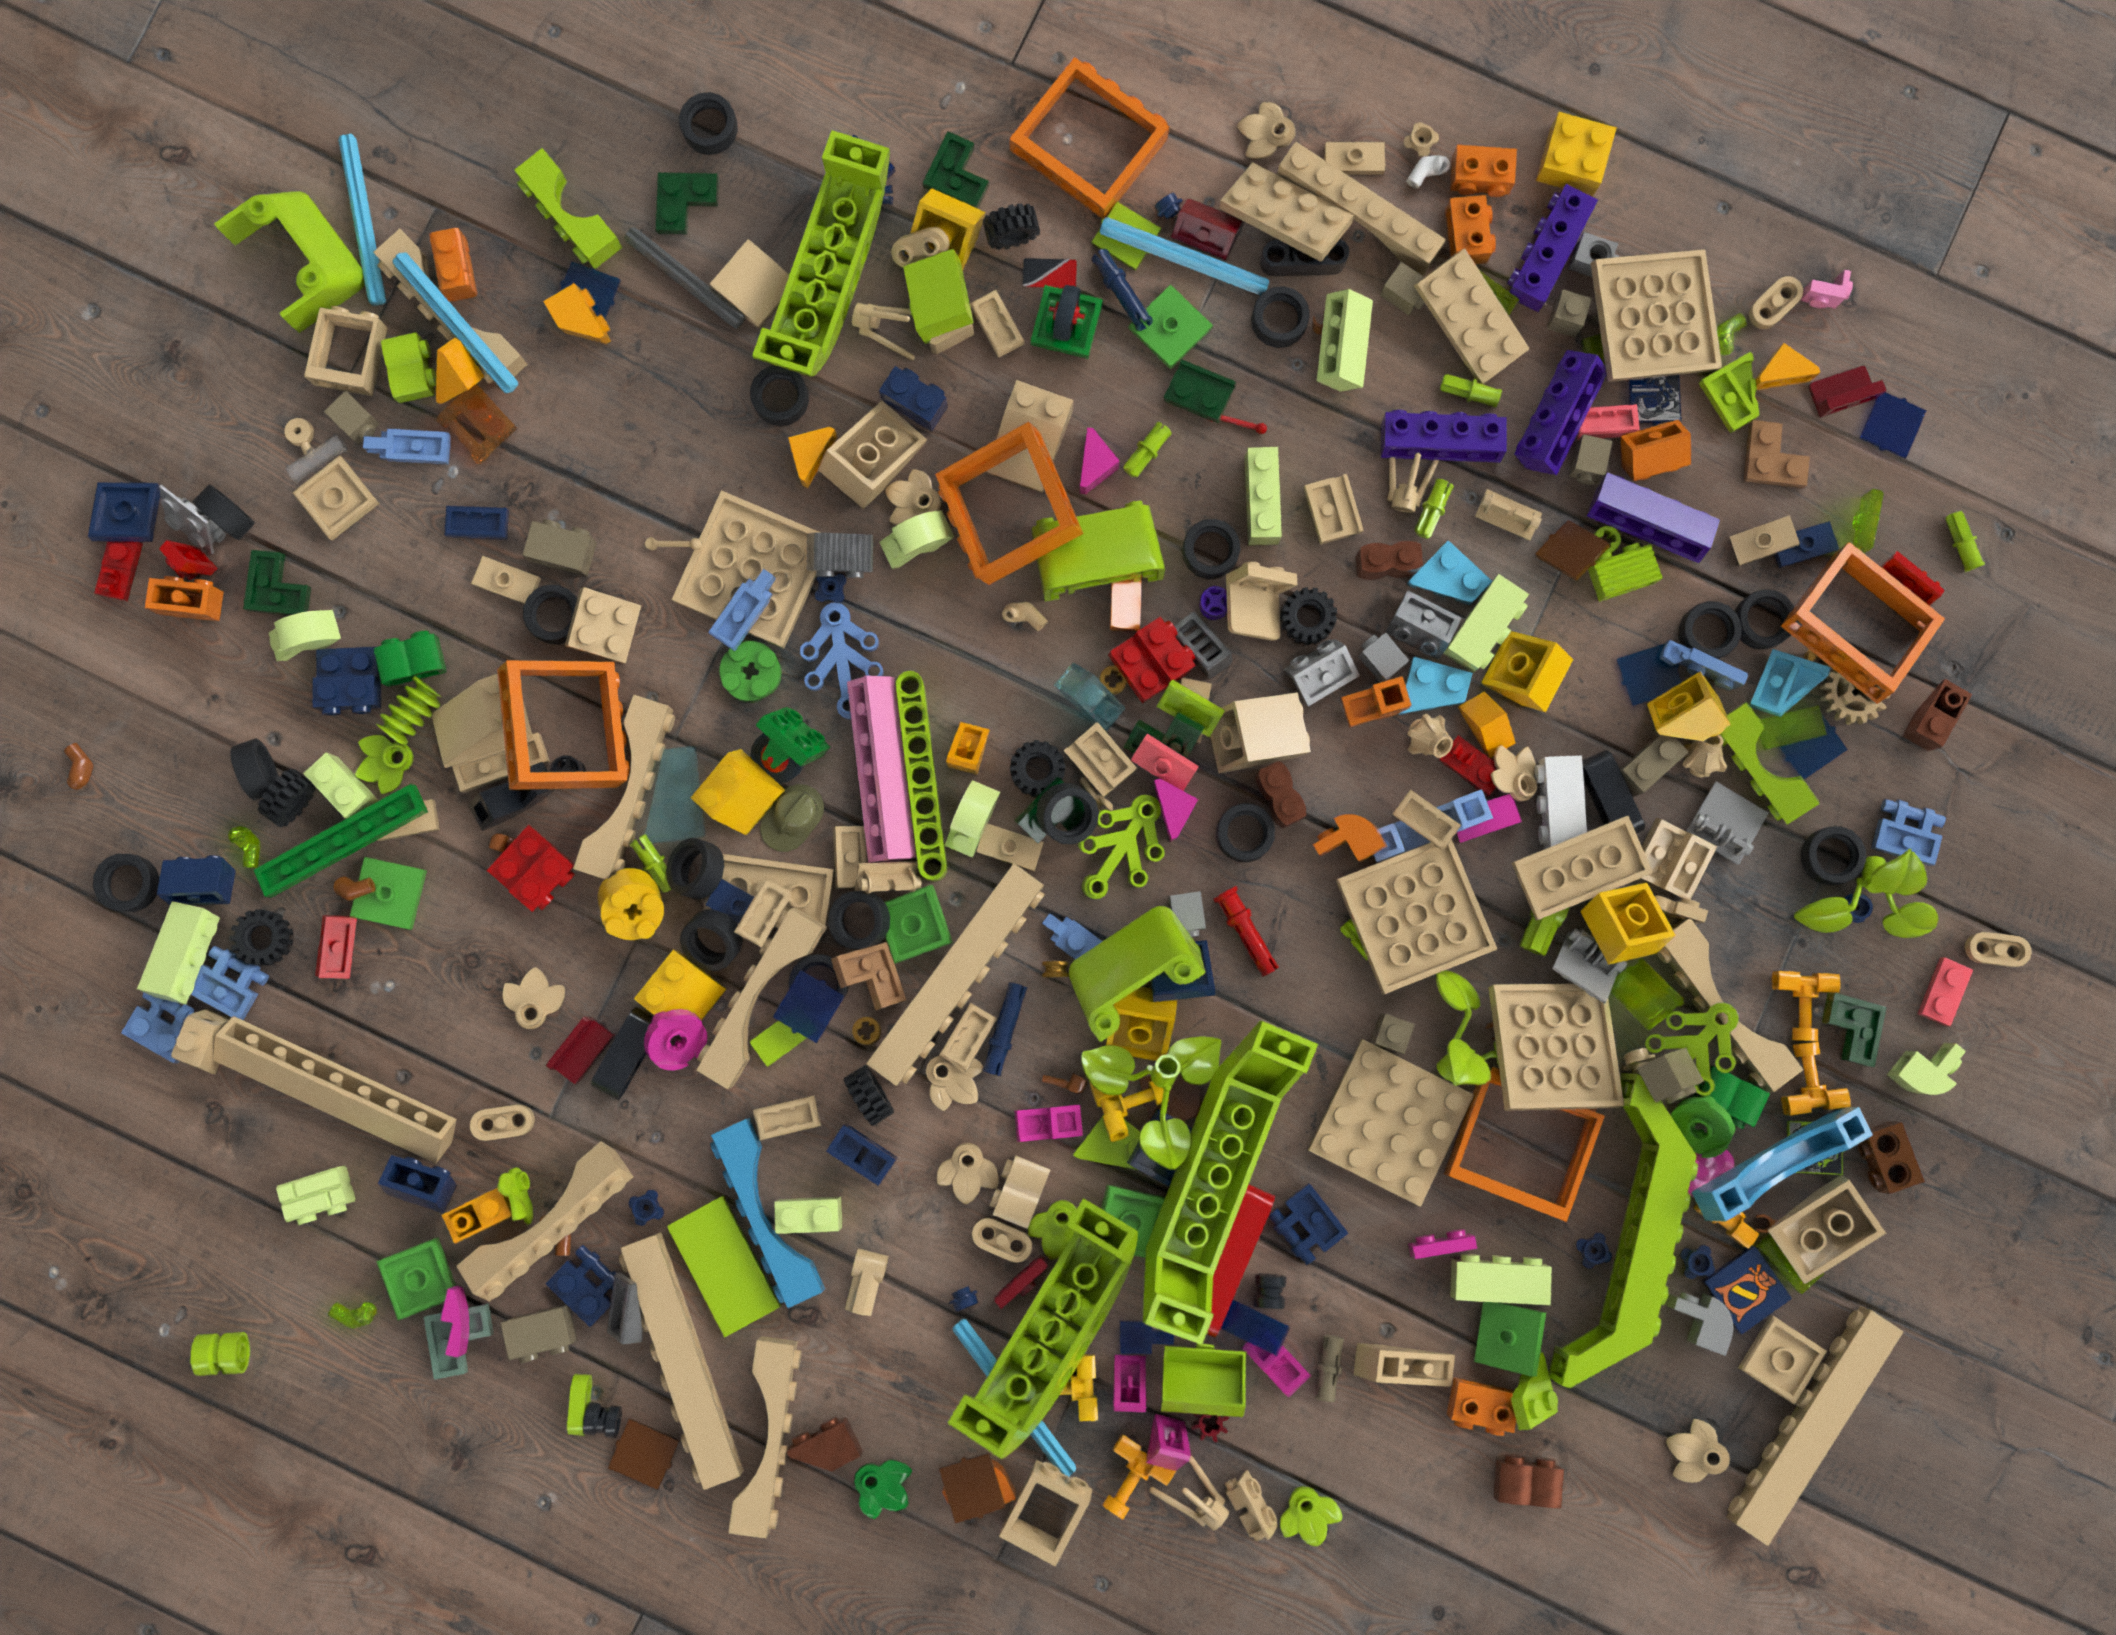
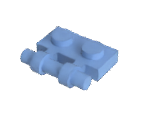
M1884 799L1881 810L1891 813L1892 819L1882 818L1878 820L1871 849L1898 857L1908 849H1911L1923 864L1928 866L1935 865L1942 835L1932 833L1931 829L1932 825L1942 828L1946 817L1935 814V810L1924 807L1921 810L1908 806V802L1902 800L1894 802ZM1905 818L1918 821V828L1904 825Z
M214 946L209 952V957L217 960L213 968L204 964L201 965L191 995L230 1017L235 1016L244 1020L258 996V993L250 990L248 987L252 981L263 986L268 981L269 975L260 971V966L245 963L237 958V954L229 949L223 950ZM228 968L241 974L237 982L224 975Z
M143 993L142 998L151 1002L150 1009L137 1006L121 1033L170 1062L179 1063L180 1061L171 1057V1053L186 1017L194 1013V1009L185 1004L180 1005L176 1002L155 998ZM164 1010L175 1016L173 1024L161 1017Z

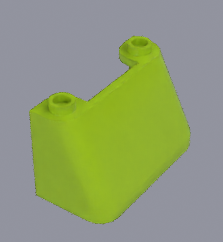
M1142 501L1129 502L1125 504V508L1077 516L1084 534L1036 559L1045 602L1058 600L1059 594L1065 593V589L1068 590V594H1073L1074 590L1131 579L1137 582L1140 581V575L1147 578L1148 582L1163 580L1165 572L1150 506L1143 505ZM1051 517L1037 520L1036 525L1031 528L1032 539L1059 526L1058 520L1054 521V518Z
M1157 906L1150 909L1071 963L1069 968L1070 982L1090 1029L1100 1042L1114 1034L1119 1028L1120 1016L1113 1005L1165 971L1175 983L1188 984L1205 974L1200 948L1170 908Z

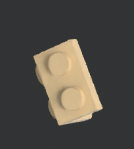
M1258 562L1243 563L1242 567L1226 574L1228 630L1233 634L1270 641L1279 639V594L1297 586V574L1286 572L1282 567H1262Z

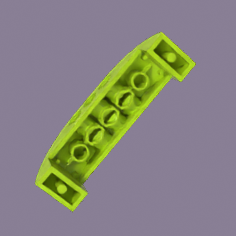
M831 130L822 155L825 169L822 184L771 329L762 327L752 355L754 359L810 377L815 376L826 363L843 327L875 233L888 174L889 148Z
M1084 1198L1067 1224L1075 1233L975 1398L964 1395L948 1421V1424L1001 1459L1013 1452L1032 1433L1063 1391L1110 1312L1134 1257L1138 1231Z

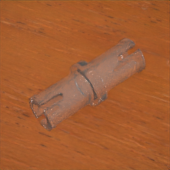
M334 434L333 437L318 447H311L306 450V455L291 465L286 466L285 469L289 476L296 483H299L300 480L315 470H322L327 466L326 463L341 453L346 452L348 448L344 441L337 434Z

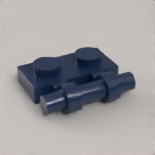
M1307 1183L1285 1201V1204L1292 1211L1290 1214L1284 1217L1276 1208L1268 1216L1274 1223L1273 1229L1278 1235L1282 1234L1292 1247L1290 1249L1295 1257H1300L1305 1265H1309L1316 1259L1309 1249L1317 1243L1325 1253L1348 1234L1347 1230L1310 1183ZM1297 1221L1309 1233L1304 1239H1301L1292 1228V1225Z
M582 1245L574 1253L583 1261L581 1265L577 1267L571 1260H568L548 1280L546 1285L589 1327H592L611 1306V1299L606 1293L610 1289L613 1291L614 1277L617 1272L615 1270L611 1272L600 1261L601 1257L595 1251L591 1252L586 1246ZM590 1269L603 1281L599 1287L586 1276Z

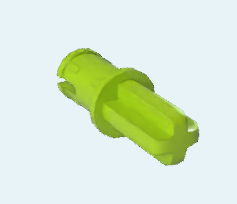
M1449 374L1444 375L1440 386L1442 392L1466 398V402L1473 400L1493 406L1494 408L1497 407L1502 393V389L1477 383V379L1470 381Z
M1156 422L1146 438L1137 443L1138 448L1123 467L1129 476L1138 477L1151 459L1157 458L1158 450L1172 435L1171 430L1164 425L1161 429L1162 423Z
M1436 479L1428 500L1422 504L1423 512L1415 527L1417 536L1425 539L1431 537L1440 516L1445 514L1444 507L1454 488L1452 483L1447 486L1448 481Z
M1957 511L1946 516L1945 520L1955 543L1952 546L1957 548L1965 567V572L1985 565L1975 543L1977 536L1972 535L1964 513Z
M645 833L639 837L645 849H642L636 839L632 841L629 845L644 864L643 870H648L663 893L672 890L666 878L667 865L663 861L665 857L664 855H659L647 834Z

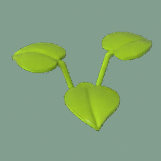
M1908 849L1901 856L1887 863L1885 859L1879 856L1867 857L1861 872L1862 877L1856 879L1857 886L1849 905L1847 900L1842 897H1829L1811 903L1794 913V918L1812 930L1823 933L1842 930L1851 924L1852 914L1850 912L1856 909L1862 887H1865L1871 893H1885L1889 906L1894 913L1886 915L1882 919L1885 930L1893 936L1900 938L1923 936L1935 929L1938 923L1937 911L1931 905L1913 902L1899 909L1892 897V894L1895 892L1900 895H1912L1921 891L1926 886L1927 874L1925 867L1911 849Z
M1444 970L1436 974L1438 990L1447 1004L1456 1010L1464 1011L1465 1016L1454 1039L1448 1043L1447 1054L1437 1063V1070L1443 1078L1453 1082L1454 1086L1462 1084L1483 1085L1491 1077L1485 1060L1497 1058L1498 1063L1496 1041L1493 1044L1495 1051L1479 1056L1464 1041L1460 1040L1470 1020L1472 1010H1477L1480 1007V999L1474 987L1465 978L1454 972Z
M1204 1036L1181 1039L1171 1046L1167 1055L1160 1056L1154 1066L1148 1065L1146 1069L1132 1075L1135 1069L1134 1058L1129 1051L1122 1047L1108 1045L1083 1051L1081 1062L1084 1073L1090 1083L1102 1093L1108 1095L1123 1094L1128 1088L1129 1080L1136 1081L1148 1074L1151 1075V1079L1156 1086L1163 1088L1160 1121L1146 1123L1140 1132L1139 1141L1141 1149L1148 1158L1167 1169L1174 1170L1185 1161L1189 1153L1191 1135L1187 1125L1181 1119L1173 1118L1166 1121L1169 1092L1179 1073H1181L1184 1081L1189 1084L1203 1085L1211 1081L1214 1072L1219 1067L1221 1039Z

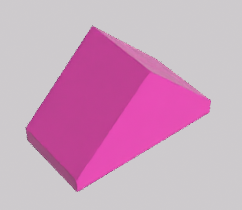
M1088 427L1080 483V494L1085 495L1117 471L1120 463L1119 459L1093 428Z
M1157 779L1153 783L1157 799L1161 807L1170 842L1175 841L1198 799L1162 779Z
M1115 1355L1113 1382L1114 1411L1146 1412V1356Z
M1155 1414L1146 1463L1176 1471L1189 1462L1191 1457L1185 1422Z

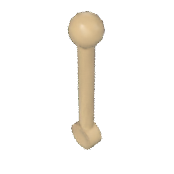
M650 537L645 541V547L652 551L657 549V547H691L694 550H698L702 546V542L698 538H693L691 541H657Z

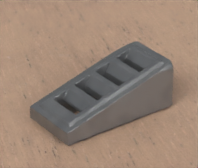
M1194 611L1175 625L1178 632L1176 639L1182 647L1187 645L1191 648L1195 655L1194 662L1209 679H1212L1233 662L1232 653ZM1196 625L1198 629H1196L1187 637L1183 635L1190 628ZM1200 636H1205V638L1198 642L1196 645L1193 646L1191 644ZM1211 644L1212 648L1201 655L1200 652Z
M615 1273L607 1333L622 1345L639 1343L643 1340L637 1284L624 1274Z

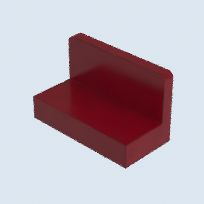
M1187 199L1179 212L1171 238L1226 260L1242 220L1195 200Z
M1860 366L1808 385L1820 418L1876 400L1887 391L1883 380L1872 383L1866 366Z
M584 1016L545 1066L550 1070L558 1071L574 1085H577L616 1035L593 1017Z

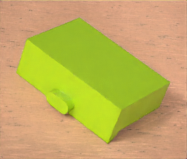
M954 249L903 266L910 298L911 316L914 319L916 331L925 344H928L936 336L974 323L961 261Z
M1196 1344V1348L1164 1347L1161 1411L1231 1417L1244 1416L1246 1407V1352L1214 1350V1345Z

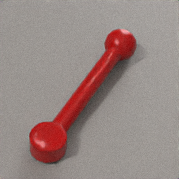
M1225 415L1220 420L1256 430L1258 434H1265L1267 431V426L1264 423L1254 424Z

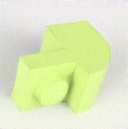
M942 510L926 512L903 521L893 527V533L879 543L891 568L895 569L900 568L920 553L937 550L954 538V535Z
M333 610L308 611L284 617L274 622L275 629L269 632L270 645L274 650L276 661H288L303 650L325 649L341 639Z
M972 780L952 820L945 846L973 858L983 831L992 816L1000 792Z
M1944 1043L1930 1061L1918 1051H1905L1888 1072L1887 1076L1912 1093L1942 1094L1957 1084L1947 1075L1954 1073L1962 1063L1960 1058L1966 1051L1956 1043Z

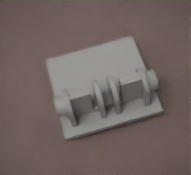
M160 485L161 504L164 508V519L172 529L176 531L180 529L185 533L190 542L198 549L204 548L211 555L214 554L212 543L215 541L219 543L226 537L224 530L205 514L203 515V512L188 499L176 497L164 486Z
M1715 781L1686 832L1716 845L1715 852L1739 865L1744 855L1748 856L1753 850L1754 845L1751 843L1769 813Z
M1574 928L1571 933H1567L1552 969L1563 978L1570 980L1586 991L1590 996L1605 1004L1617 973H1621L1624 970L1627 962L1622 961L1608 965L1601 950H1596L1598 944L1596 941L1594 942L1595 938L1583 929L1579 931Z

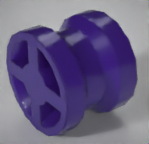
M1219 586L1209 587L1201 595L1199 609L1205 618L1215 621L1226 615L1227 591Z

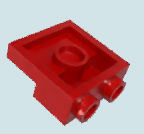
M1161 616L1108 653L1109 658L1124 676L1142 704L1165 690L1172 679L1177 682L1189 674L1196 666L1193 662L1195 655L1191 648L1187 645L1182 647L1176 639L1178 632L1173 623L1169 620L1164 622Z
M529 824L486 871L533 912L537 908L543 911L554 899V896L550 893L558 884L564 888L575 876L571 871L575 864Z

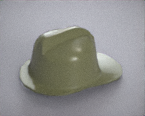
M795 784L787 787L761 820L760 832L764 842L770 848L780 852H789L797 849L819 824L824 814V803L821 795L816 789L804 784Z

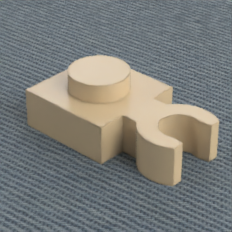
M1655 895L1663 913H1666L1668 916L1681 920L1691 918L1694 924L1705 923L1708 910L1699 908V902L1682 898L1681 902H1675Z

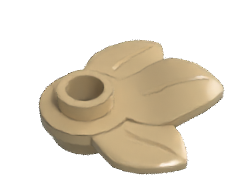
M1270 102L1261 103L1259 114L1248 115L1237 125L1239 131L1251 140L1246 151V157L1251 159L1270 157L1277 147L1289 145L1296 133L1293 122L1283 116V112L1278 105ZM1279 128H1285V130H1284L1283 133H1281V134H1276V133H1275V131H1276L1277 129H1279Z
M913 469L908 481H895L885 489L888 499L896 506L889 520L894 525H898L907 519L926 512L940 510L941 497L936 490L932 489L931 478L923 471ZM925 498H929L928 504L922 506V501Z
M1498 746L1494 754V764L1497 770L1491 773L1493 783L1501 792L1510 793L1517 801L1529 800L1537 790V782L1534 778L1536 763L1528 746L1523 748L1515 756L1505 747Z
M534 967L525 975L520 986L505 983L503 988V1001L506 1007L515 1012L517 1023L526 1029L540 1027L545 1022L547 1015L559 1010L565 998V987L563 985L549 987L546 976L537 967ZM530 1008H534L537 1013L536 1017L532 1020L527 1017V1011Z
M939 1056L932 1058L927 1064L926 1075L931 1082L929 1095L933 1104L940 1110L945 1111L950 1106L952 1100L962 1104L976 1103L978 1101V1091L972 1078L982 1072L984 1066L981 1062L974 1058L965 1073L939 1058ZM940 1065H944L947 1068V1074L944 1077H938L936 1074V1069Z
M963 1143L957 1146L953 1151L952 1158L942 1162L937 1170V1184L941 1186L952 1185L955 1196L964 1204L972 1202L980 1192L981 1187L996 1189L999 1183V1176L994 1163L983 1158L981 1149L972 1143ZM969 1155L973 1157V1161L966 1164L962 1161V1158Z
M1693 1419L1691 1434L1677 1433L1666 1439L1671 1453L1680 1460L1674 1469L1673 1476L1681 1481L1700 1482L1708 1473L1720 1474L1729 1466L1730 1457L1727 1449L1718 1443L1716 1431L1705 1421ZM1709 1453H1717L1720 1457L1719 1462L1716 1464L1709 1463L1707 1460Z

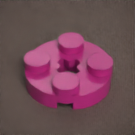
M675 1009L655 1014L652 1018V1024L648 1027L644 1037V1048L649 1058L661 1069L671 1071L688 1066L687 1062L694 1056L698 1058L700 1052L707 1044V1031L701 1020L695 1013L684 1009ZM679 1034L682 1039L677 1040L675 1045H671V1038Z

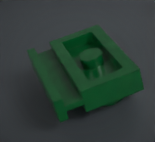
M1181 359L1180 366L1175 372L1163 398L1164 402L1219 424L1230 401L1232 392L1237 385L1234 380Z

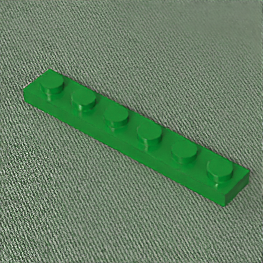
M409 784L253 871L264 896L272 898L428 813V810L417 786Z

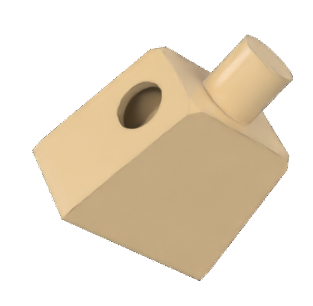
M212 1009L189 1014L176 1039L171 1057L192 1067L216 1074L220 1063L213 1061L215 1035L232 1017Z

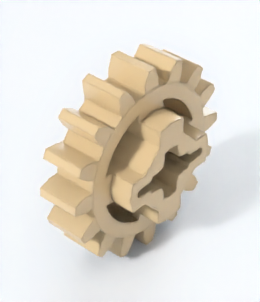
M1833 668V672H1830L1825 678L1829 682L1820 685V689L1827 692V695L1821 697L1820 700L1828 701L1830 704L1825 711L1830 712L1834 710L1837 712L1834 718L1836 721L1846 717V725L1853 724L1855 721L1859 725L1867 722V719L1873 720L1879 717L1877 711L1880 712L1886 709L1884 703L1876 704ZM1856 688L1858 692L1854 696L1852 691ZM1845 706H1852L1854 710H1850Z

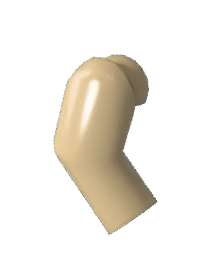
M1029 602L1010 603L1002 611L1005 621H1027L1037 632L1048 623V620Z

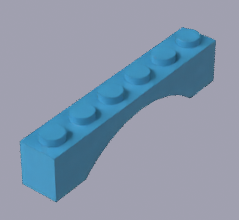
M1859 1107L1834 1109L1692 1191V1194L1705 1221H1727L1750 1208L1764 1192L1783 1179L1818 1161L1846 1151L1873 1136Z
M750 1118L712 1134L711 1136L714 1141L710 1143L711 1149L716 1159H722L726 1170L723 1171V1176L729 1188L734 1187L739 1197V1199L735 1200L737 1208L742 1217H748L751 1228H748L749 1235L754 1245H760L764 1256L761 1257V1262L768 1275L772 1273L777 1283L774 1286V1291L779 1302H785L787 1308H790L822 1293L825 1287L813 1260L798 1253L785 1243L778 1234H775V1230L765 1215L759 1197L757 1182L758 1161L762 1144Z

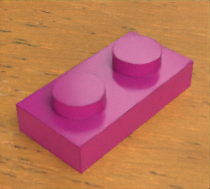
M1465 1229L1446 1232L1447 1237L1435 1239L1433 1234L1415 1237V1243L1408 1244L1410 1256L1414 1259L1477 1249L1475 1236L1469 1233L1465 1234Z

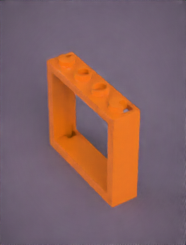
M1074 57L1010 137V151L1100 218L1104 219L1166 142L1169 126L1161 115L1157 113L1152 114L1146 110L1138 98L1134 96L1129 97L1123 93L1116 82L1109 78L1104 79L1097 74L1096 69L1086 61L1081 62ZM1075 78L1152 134L1105 194L1028 138Z
M1029 421L935 474L940 485L938 493L941 499L947 502L949 507L947 516L951 524L955 528L957 527L960 534L957 537L958 543L970 559L968 568L973 571L975 579L979 578L988 585L1084 534L1041 432ZM1028 449L1059 526L989 564L958 487L1021 451Z
M1848 542L1830 558L1782 623L1781 627L1878 704L1895 692L1945 618L1887 573L1884 568L1866 556L1860 549ZM1841 568L1920 631L1890 676L1810 612Z
M506 660L497 669L509 790L617 788L627 781L630 766L628 761L625 760L626 734L621 726L623 705L618 699L620 677L618 672H615L614 662ZM520 676H599L609 765L608 772L530 773Z
M1492 1066L1490 1080L1483 1085L1475 1086L1474 1096L1464 1116L1444 1175L1567 1222L1605 1115L1597 1113V1109L1561 1110L1584 1119L1585 1123L1556 1204L1461 1168L1459 1166L1489 1084L1502 1087L1500 1071Z

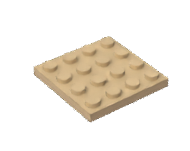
M1705 250L1595 259L1591 262L1608 382L1710 372L1722 368Z
M721 490L699 538L702 546L700 549L693 551L672 597V601L717 620L741 584H745L749 578L755 582L762 570L765 569L776 578L769 589V592L773 595L748 634L784 649L817 577L816 571L807 570L806 561L807 534L818 531Z
M1452 839L1444 850L1431 842L1336 880L1382 995L1497 950Z
M1498 984L1488 987L1505 1111L1599 1109L1624 1106L1608 999L1604 1004L1575 984Z
M1361 1039L1309 1145L1308 1151L1421 1207L1474 1094L1456 1085L1454 1086L1452 1083Z

